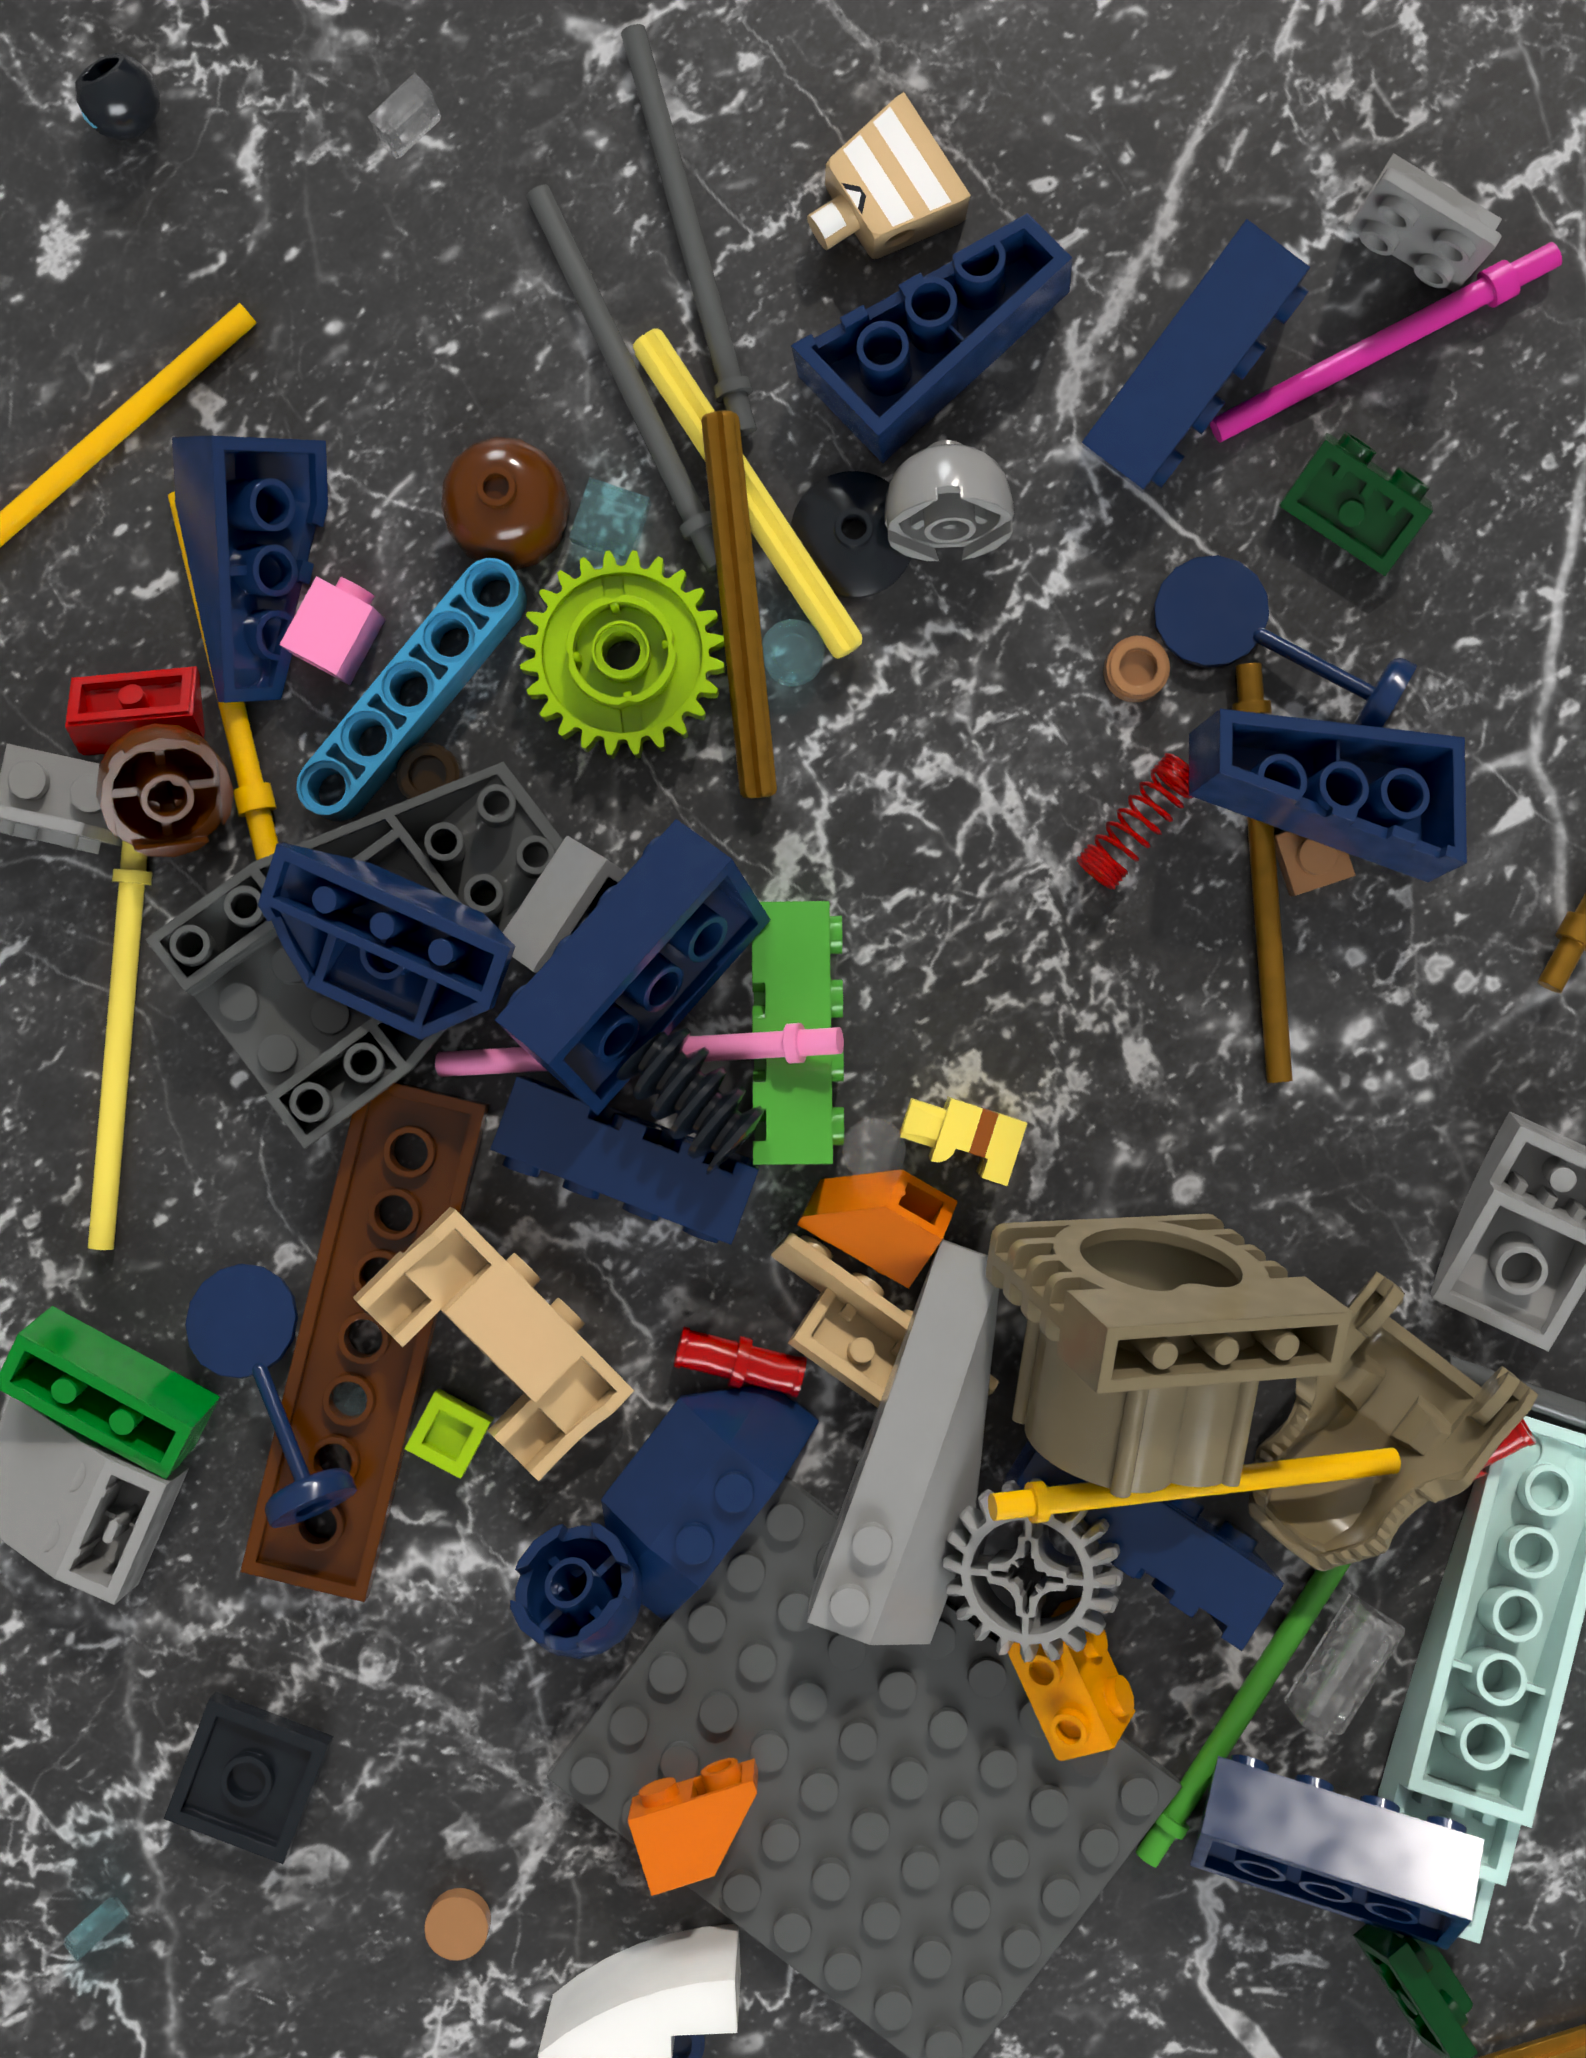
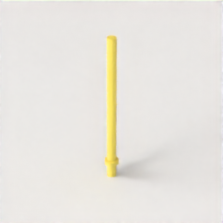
M123 840L120 869H113L112 882H118L119 884L88 1248L94 1250H113L115 1243L145 885H152L153 875L152 872L146 871L147 856L135 851L133 845Z

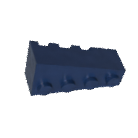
M1246 219L1084 438L1082 447L1142 493L1151 481L1162 488L1185 457L1176 448L1187 433L1193 428L1202 435L1226 403L1217 394L1232 374H1235L1241 380L1246 377L1267 348L1266 345L1259 341L1260 337L1274 319L1285 325L1309 293V290L1303 287L1301 282L1310 266Z
M1029 1440L1002 1481L1005 1484L1007 1481L1014 1480L1021 1490H1024L1025 1484L1034 1478L1041 1479L1047 1487L1058 1486L1059 1484L1068 1485L1088 1482L1050 1463L1034 1449ZM1193 1498L1088 1511L1083 1518L1088 1525L1103 1518L1109 1523L1107 1532L1097 1539L1098 1543L1111 1542L1119 1545L1120 1554L1111 1561L1112 1565L1133 1579H1141L1144 1573L1153 1577L1151 1585L1167 1597L1170 1604L1193 1618L1199 1608L1209 1613L1222 1632L1221 1638L1240 1651H1243L1284 1585L1283 1581L1254 1550L1259 1543L1257 1539L1228 1520H1225L1221 1528L1200 1516L1204 1506Z

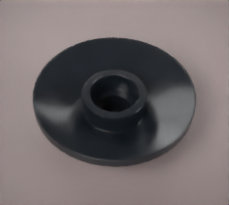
M845 471L823 478L802 496L792 517L791 528L837 597L864 598L880 593L901 577L912 558L892 548L888 541V530L885 525L884 512L886 494L890 483L871 473ZM851 519L861 521L866 528L865 534L855 540L847 538L841 529L846 521Z

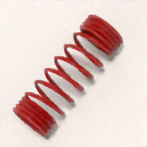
M1165 753L1164 757L1160 758L1161 761H1158L1157 765L1150 770L1154 783L1147 781L1139 783L1142 796H1128V802L1132 810L1127 808L1117 809V816L1121 824L1114 821H1107L1105 823L1106 831L1110 837L1101 834L1095 835L1096 846L1092 844L1086 845L1087 848L1083 849L1080 856H1077L1079 865L1103 886L1111 890L1116 889L1119 882L1123 881L1122 878L1128 875V871L1108 854L1098 839L1105 840L1118 847L1135 862L1139 861V857L1125 847L1116 837L1110 825L1125 831L1145 848H1151L1149 842L1128 825L1121 812L1137 818L1155 834L1162 835V831L1140 813L1132 799L1149 805L1165 820L1173 822V817L1155 804L1143 788L1144 785L1161 792L1178 808H1184V804L1160 784L1154 773L1179 795L1188 799L1194 798L1189 796V765L1174 754Z

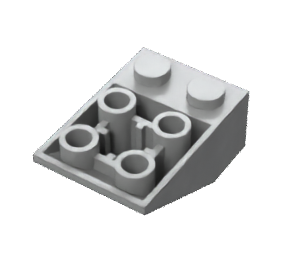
M10 1397L0 1420V1540L54 1579L115 1605L139 1584L189 1468L179 1465L168 1479L165 1480L21 1401Z

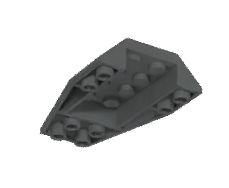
M501 762L296 844V846L372 863L484 913L503 933L562 844L563 839L506 764ZM273 854L249 864L145 940L182 989L195 997L268 1093L264 1097L302 1147L307 1149L411 1072L445 1030L420 1040L307 988L284 950L272 921L266 920L258 906L273 858Z

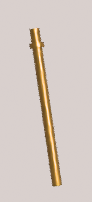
M1246 663L1237 665L1238 703L1232 704V710L1272 714L1271 700H1264L1262 664ZM1247 817L1267 1083L1293 1081L1274 826Z

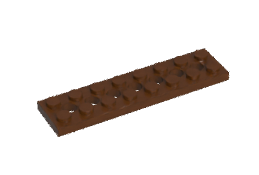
M396 1082L352 1115L285 1386L282 1405L310 1475L324 1471L319 1461L322 1447L327 1444H338L344 1447L351 1456L352 1466L349 1473L353 1477L358 1490L346 1501L330 1509L335 1516L337 1524L335 1534L331 1537L318 1538L312 1535L307 1530L304 1521L285 1527L272 1528L265 1514V1505L274 1493L295 1482L274 1431L240 1572L365 1602L369 1597L438 1313L402 1347L353 1297L367 1284L364 1271L369 1260L381 1257L390 1261L399 1251L404 1253L449 1207L456 1209L463 1215L490 1104ZM406 1133L418 1135L427 1145V1159L423 1166L416 1170L406 1169L401 1166L394 1154L397 1140ZM390 1195L404 1198L412 1208V1221L403 1231H393L387 1228L380 1219L379 1209L381 1203ZM369 1320L379 1327L382 1334V1344L377 1352L364 1354L352 1346L349 1332L355 1321ZM353 1382L363 1388L367 1397V1405L363 1413L348 1415L337 1407L334 1393L338 1384Z

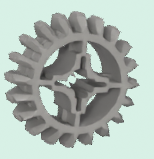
M1034 1478L1030 1482L1042 1480ZM1014 1480L1007 1481L1002 1486V1492L1021 1490ZM987 1489L978 1497L981 1510L967 1506L960 1513L959 1517L966 1529L952 1530L947 1538L952 1547L959 1552L947 1555L943 1559V1568L961 1576L951 1580L946 1585V1594L954 1597L965 1596L967 1599L956 1611L957 1619L961 1621L968 1620L975 1615L981 1621L973 1634L975 1641L984 1640L991 1631L1000 1636L996 1645L998 1655H1006L1014 1642L1020 1643V1654L1025 1663L1034 1660L1039 1644L1042 1645L1046 1656L1051 1661L1060 1659L1063 1654V1641L1074 1651H1081L1087 1643L1085 1631L1100 1635L1106 1626V1622L1100 1612L1113 1613L1119 1602V1599L1106 1588L1120 1586L1123 1580V1572L1115 1567L1103 1565L1119 1556V1545L1111 1542L1099 1544L1097 1541L1107 1532L1109 1523L1103 1518L1088 1525L1083 1518L1089 1510L1051 1514L1049 1521L1033 1524L1029 1521L1028 1517L993 1521L988 1510V1496L994 1492ZM1024 1520L1023 1532L1018 1537L1016 1549H1000L996 1555L984 1554L985 1543L994 1528L1007 1522ZM1049 1526L1061 1533L1070 1542L1081 1563H1077L1076 1556L1062 1554L1053 1547L1049 1539ZM1030 1549L1031 1558L1034 1559L1035 1570L1045 1572L1035 1585V1590L1030 1570L1020 1567L1029 1556ZM989 1584L1003 1586L1011 1593L1015 1600L1016 1612L1006 1606L996 1596ZM1069 1585L1083 1586L1081 1600L1076 1606L1061 1615L1041 1618V1608L1046 1602V1594L1048 1592L1066 1591Z

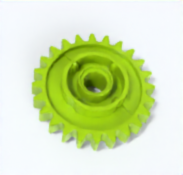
M610 550L605 551L603 567L600 569H594L585 557L580 558L581 576L573 579L562 570L557 572L562 586L561 592L556 594L541 589L539 594L546 604L547 610L544 613L527 612L526 614L527 619L538 629V632L535 635L520 637V643L523 648L535 653L534 658L520 664V669L526 675L539 677V680L533 683L526 691L531 699L548 698V702L540 712L541 717L545 722L563 717L558 734L566 740L576 732H582L581 747L588 753L599 740L604 741L606 753L612 759L615 758L620 745L623 743L629 745L636 759L641 758L643 743L646 740H651L661 752L666 751L665 733L672 730L678 736L686 739L688 733L683 722L685 717L691 716L703 721L706 719V713L698 700L701 697L718 698V688L707 680L710 675L725 673L724 662L710 656L712 652L725 647L724 636L707 633V630L719 621L716 610L698 611V608L706 598L705 591L701 587L685 593L683 590L687 582V575L683 569L673 574L670 578H665V564L663 558L659 556L648 569L641 567L638 552L632 550L626 564L623 566L617 565ZM620 641H630L640 647L638 661L635 665L625 670L614 669L606 662L609 649Z

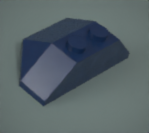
M277 843L258 902V906L266 920L272 921L284 950L307 988L420 1040L494 1008L516 947L484 913L372 863L287 843Z
M754 1385L684 1395L677 1399L601 1498L606 1529L627 1545L642 1573V1604L663 1621H666L702 1587L780 1486L819 1423V1419L786 1393Z

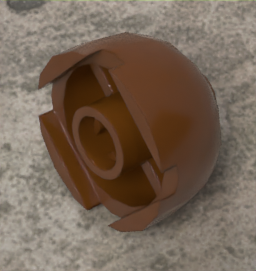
M493 437L473 443L454 459L443 481L441 508L448 532L469 558L475 561L485 558L500 559L516 571L540 563L557 549L563 538L562 532L567 525L571 502L561 472L543 451L521 439Z
M154 723L130 730L110 745L99 764L96 797L107 828L116 838L118 835L123 841L133 845L135 851L146 856L177 857L199 850L209 842L208 835L216 830L220 822L224 826L231 815L234 790L222 758L204 738L179 725Z

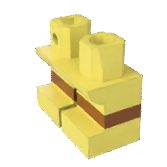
M947 1096L944 1108L911 1098L899 1135L901 1138L931 1147L928 1155L931 1162L946 1161L953 1155L956 1149L980 1156L981 1158L976 1170L980 1177L1008 1186L1027 1122Z

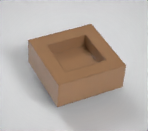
M1288 831L1274 835L1276 857L1289 896H1296L1356 876L1348 853Z

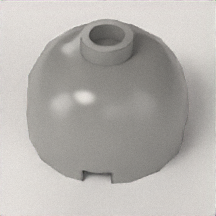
M952 440L935 442L902 463L890 481L884 512L885 525L888 530V541L892 548L907 557L924 561H939L935 548L964 547L962 560L975 558L997 549L1010 538L1013 532L1014 506L1005 473L993 458L976 448L962 445Z

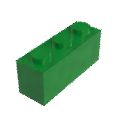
M51 1306L18 1333L0 1371V1391L165 1480L168 1479L195 1448L220 1399V1396L54 1306Z

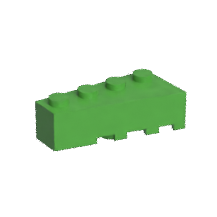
M830 901L760 902L771 920L752 941V991L754 992L752 1033L783 1031L785 1025L791 1023H802L805 1029L831 1028V1018H843V980H831L830 954H842V916H830ZM843 1052L842 1054L807 1056L804 1063L789 1064L785 1057L754 1059L753 1108L761 1106L764 1112L755 1131L753 1165L833 1164V1145H844V1107H832V1082L844 1080Z

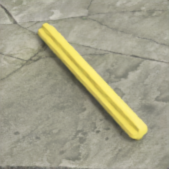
M658 328L652 329L634 342L635 356L705 461L701 420L703 415L715 410L663 331ZM743 455L752 534L832 656L839 659L849 655L862 644V634Z

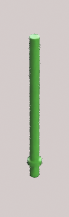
M1351 1564L1337 1566L1327 1571H1319L1317 1569L1314 1571L1180 1781L1182 1788L1155 1821L1136 1849V1854L1147 1864L1157 1868L1175 1838L1183 1840L1190 1829L1186 1821L1210 1785L1218 1756L1228 1757Z

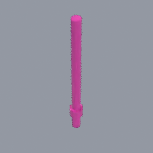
M1550 242L1511 263L1507 260H1501L1480 271L1477 274V281L1215 416L1210 423L1214 437L1221 443L1486 304L1494 308L1519 295L1521 286L1562 265V255L1558 246Z

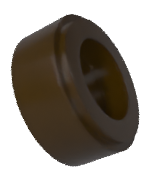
M421 743L409 748L400 758L396 769L398 787L407 799L463 778L462 768L458 759L445 747L435 743Z

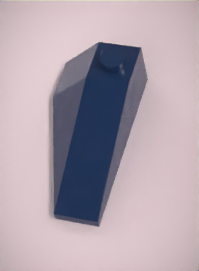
M234 436L172 437L175 504L217 700L224 703L281 700L292 653L279 644L295 616L302 584L310 583L314 567L313 563L308 562L316 527L324 526L328 509L326 441Z

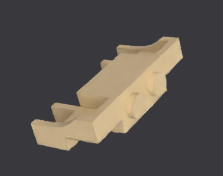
M449 1207L404 1253L399 1251L353 1298L402 1347L441 1310L524 1393L487 1431L539 1481L583 1436L612 1415L634 1390L577 1333L585 1325L580 1317L560 1298H557L549 1305L533 1288L541 1279L517 1254L513 1253L505 1260L456 1209Z

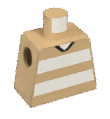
M903 92L895 97L830 157L826 163L825 186L832 200L807 215V220L814 236L825 250L830 249L855 233L868 255L872 259H879L952 228L966 220L971 195Z

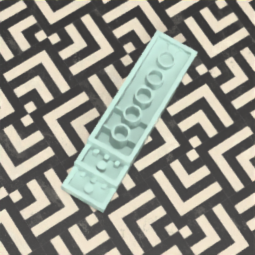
M1527 1416L1524 1417V1420L1530 1428L1536 1444L1531 1447L1527 1446L1485 1467L1486 1475L1476 1479L1422 1641L1377 1797L1396 1803L1400 1807V1813L1424 1821L1429 1816L1449 1818L1463 1824L1467 1828L1466 1834L1485 1839L1472 1921L1458 1936L1479 1944L1495 1883L1506 1886L1520 1827L1524 1825L1532 1828L1586 1611V1435Z

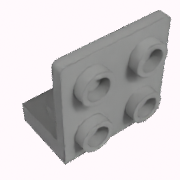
M1393 153L1348 226V229L1358 234L1361 242L1371 251L1380 255H1393L1413 267L1416 276L1424 283L1435 288H1447L1452 292H1456L1497 246L1502 236L1496 229L1502 218Z
M12 744L6 745L0 772V833L34 841H43L94 854H99L101 842L122 847V839L118 835L116 838L107 828L96 797L99 763Z

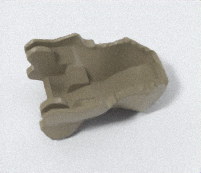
M1377 1271L1347 1306L1353 1312L1340 1374L1296 1378L1295 1394L1297 1397L1288 1419L1271 1436L1258 1445L1254 1463L1392 1447L1399 1453L1401 1468L1397 1474L1250 1491L1248 1502L1250 1516L1292 1553L1319 1571H1327L1337 1566L1351 1564L1385 1553L1389 1549L1392 1538L1400 1525L1415 1510L1428 1501L1436 1503L1458 1495L1467 1489L1502 1441L1528 1414L1538 1397L1535 1391L1516 1378L1504 1366L1498 1368L1480 1387L1389 1316L1397 1306L1402 1304L1405 1293L1399 1286Z

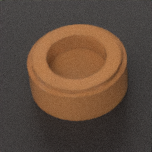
M1131 636L1121 640L1109 652L1103 667L1104 680L1109 690L1119 699L1133 703L1146 701L1156 695L1166 684L1170 672V662L1164 648L1155 640L1145 636Z
M465 1888L450 1889L439 1895L433 1902L425 1921V1937L431 1949L439 1956L448 1960H464L475 1955L483 1947L491 1926V1913L486 1901L478 1893Z

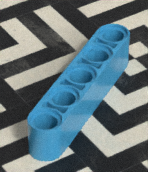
M495 558L481 559L468 567L302 768L297 777L296 790L299 800L306 809L329 820L342 822L355 817L367 805L395 771L402 755L419 742L522 617L527 605V594L522 582L509 564ZM494 580L508 582L510 584V594L505 602L496 607H485L480 604V593L487 583ZM456 628L468 631L469 643L461 654L454 657L441 655L439 649L440 641L445 633ZM414 677L425 678L428 684V691L424 700L415 706H402L399 698L402 685L408 679ZM383 726L387 734L383 750L373 756H363L359 747L361 735L369 727ZM341 774L346 784L345 794L336 804L324 806L319 797V788L323 780L330 775Z

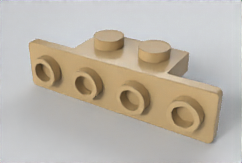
M789 1233L777 1245L771 1256L821 1293L788 1341V1344L878 1408L913 1311H901L883 1298L884 1290L871 1278L856 1272L851 1275L831 1260L833 1255L830 1250L818 1240L806 1235L798 1237L794 1233ZM991 1374L988 1396L993 1394L999 1384V1381Z

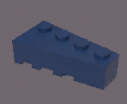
M1026 213L953 254V261L924 277L920 272L899 284L898 292L865 309L864 305L840 317L841 323L815 338L810 334L792 344L791 349L798 377L883 464L1070 292L1072 257Z
M1219 709L1189 733V796L1425 882H1430L1467 864L1465 737Z
M526 1075L516 1077L490 1149L505 1155L502 1165L511 1170L532 1177H539L540 1171L543 1170L565 1179L562 1187L571 1192L592 1199H598L601 1193L624 1202L622 1209L629 1213L652 1221H658L659 1217L682 1225V1231L694 1237L713 1243H718L720 1240L732 1245L760 1165H753V1158L734 1152L717 1169L707 1175V1168L714 1153L712 1152L698 1159H692L688 1155V1149L694 1139L693 1136L688 1135L680 1139H673L670 1135L671 1128L608 1105L597 1115L572 1092Z

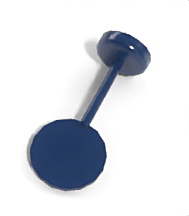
M1219 555L1195 557L1176 567L1161 584L1154 604L1156 630L1165 647L1182 661L1204 668L1228 666L1246 657L1259 644L1366 700L1354 722L1356 725L1382 728L1417 667L1416 664L1406 659L1396 658L1390 661L1375 686L1266 630L1269 619L1268 596L1258 576L1241 562Z
M238 1264L220 1269L201 1284L190 1301L185 1326L189 1347L200 1364L220 1376L240 1379L253 1376L295 1481L274 1493L265 1505V1514L269 1525L272 1528H280L299 1523L330 1510L353 1496L358 1489L351 1474L342 1468H331L310 1475L269 1372V1368L283 1358L294 1340L298 1322L295 1297L283 1278L265 1267Z

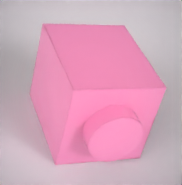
M316 576L279 645L301 660L351 685L386 619L371 606L375 596L364 588L343 577H340L336 586Z

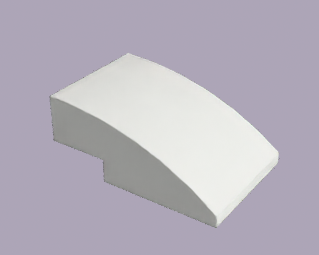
M737 1924L706 1926L667 1934L636 1944L609 1956L578 1974L552 1996L538 2058H672L675 2036L737 2033L741 1977L739 1926Z

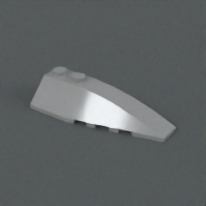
M944 1239L936 1248L908 1329L903 1338L809 1595L807 1623L868 1645L930 1644L948 1598L946 1585L955 1579L956 1573L943 1568V1559L949 1554L959 1552L952 1547L947 1538L952 1530L966 1529L959 1515L967 1506L976 1508L999 1296V1288L993 1286L986 1278L988 1259L986 1254Z

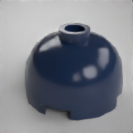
M592 1522V1527L581 1525L569 1529L564 1524L557 1525L536 1538L517 1562L515 1570L520 1574L515 1589V1601L510 1600V1609L521 1631L548 1652L575 1659L602 1654L621 1642L636 1623L643 1600L642 1573L627 1545L601 1524Z

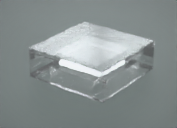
M416 73L409 77L368 116L380 144L395 160L397 158L400 159L441 120V115L431 89Z

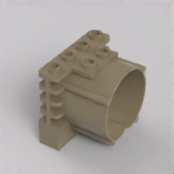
M1213 1214L1012 1222L999 1224L991 1234L986 1278L996 1288L1003 1289L1004 1296L1012 1304L1021 1306V1312L1027 1318L1012 1420L1016 1423L1025 1424V1433L1029 1442L1050 1463L1080 1479L1109 1488L1110 1493L1115 1497L1128 1498L1131 1493L1160 1491L1170 1483L1188 1487H1210L1221 1483L1229 1487L1239 1486L1259 1381L1340 1374L1353 1311L1307 1277H1288V1272L1276 1261H1266L1263 1251L1255 1245H1245L1244 1238L1233 1229H1224L1223 1222Z

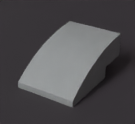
M1509 1111L1463 1203L1439 1264L1430 1295L1432 1299L1549 1352L1586 1289V1146Z

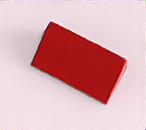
M197 666L71 678L65 728L78 752L82 755L106 754L110 745L128 731L154 723L179 725L204 738L205 728L200 673Z

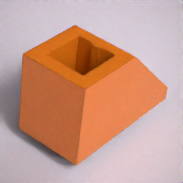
M903 1169L820 1179L797 1225L816 1235L822 1241L835 1246L870 1266L876 1272L891 1278L909 1289L943 1240L958 1201Z
M736 1758L718 1760L703 1768L700 1776L678 1783L672 1777L658 1779L642 1787L638 1792L639 1795L632 1797L627 1821L651 1896L715 1876L757 1795L758 1768L755 1758L738 1763Z

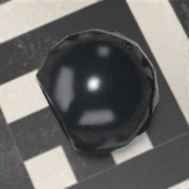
M121 53L101 57L85 68L75 82L76 101L84 120L99 134L121 141L140 137L154 123L160 110V93L152 74L136 58Z

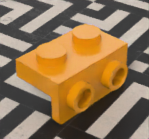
M1081 1597L1061 1602L1051 1617L1069 1611L1080 1602ZM1105 1630L1100 1635L1085 1631L1087 1643L1084 1649L1079 1652L1069 1648L1063 1641V1654L1059 1660L1051 1661L1046 1656L1041 1644H1039L1037 1655L1032 1662L1025 1663L1020 1654V1643L1014 1642L1008 1651V1655L1049 1745L1059 1761L1114 1749L1135 1713L1134 1696L1127 1679L1117 1672L1107 1650L1108 1641Z

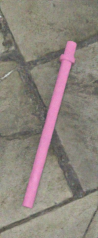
M802 1023L786 1024L783 1031L689 1036L682 1051L687 1055L706 1047L709 1050V1054L704 1062L785 1057L786 1061L792 1064L804 1063L807 1056L842 1054L844 1038L840 1027L805 1029ZM522 1047L438 1052L435 1058L436 1072L440 1077L547 1071Z

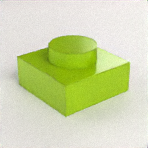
M438 1388L430 1399L404 1449L461 1479L494 1417Z

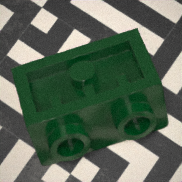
M1344 432L1338 440L1331 434L1326 433L1319 443L1318 449L1285 494L1279 506L1383 576H1386L1432 514V502L1424 497L1430 488L1420 479L1400 467L1391 475L1371 462L1376 451L1354 435Z
M1370 1924L1364 1925L1353 1934L1423 2044L1442 2058H1473L1478 2054L1463 2030L1469 2023L1465 2014L1472 2009L1473 2003L1437 1946Z

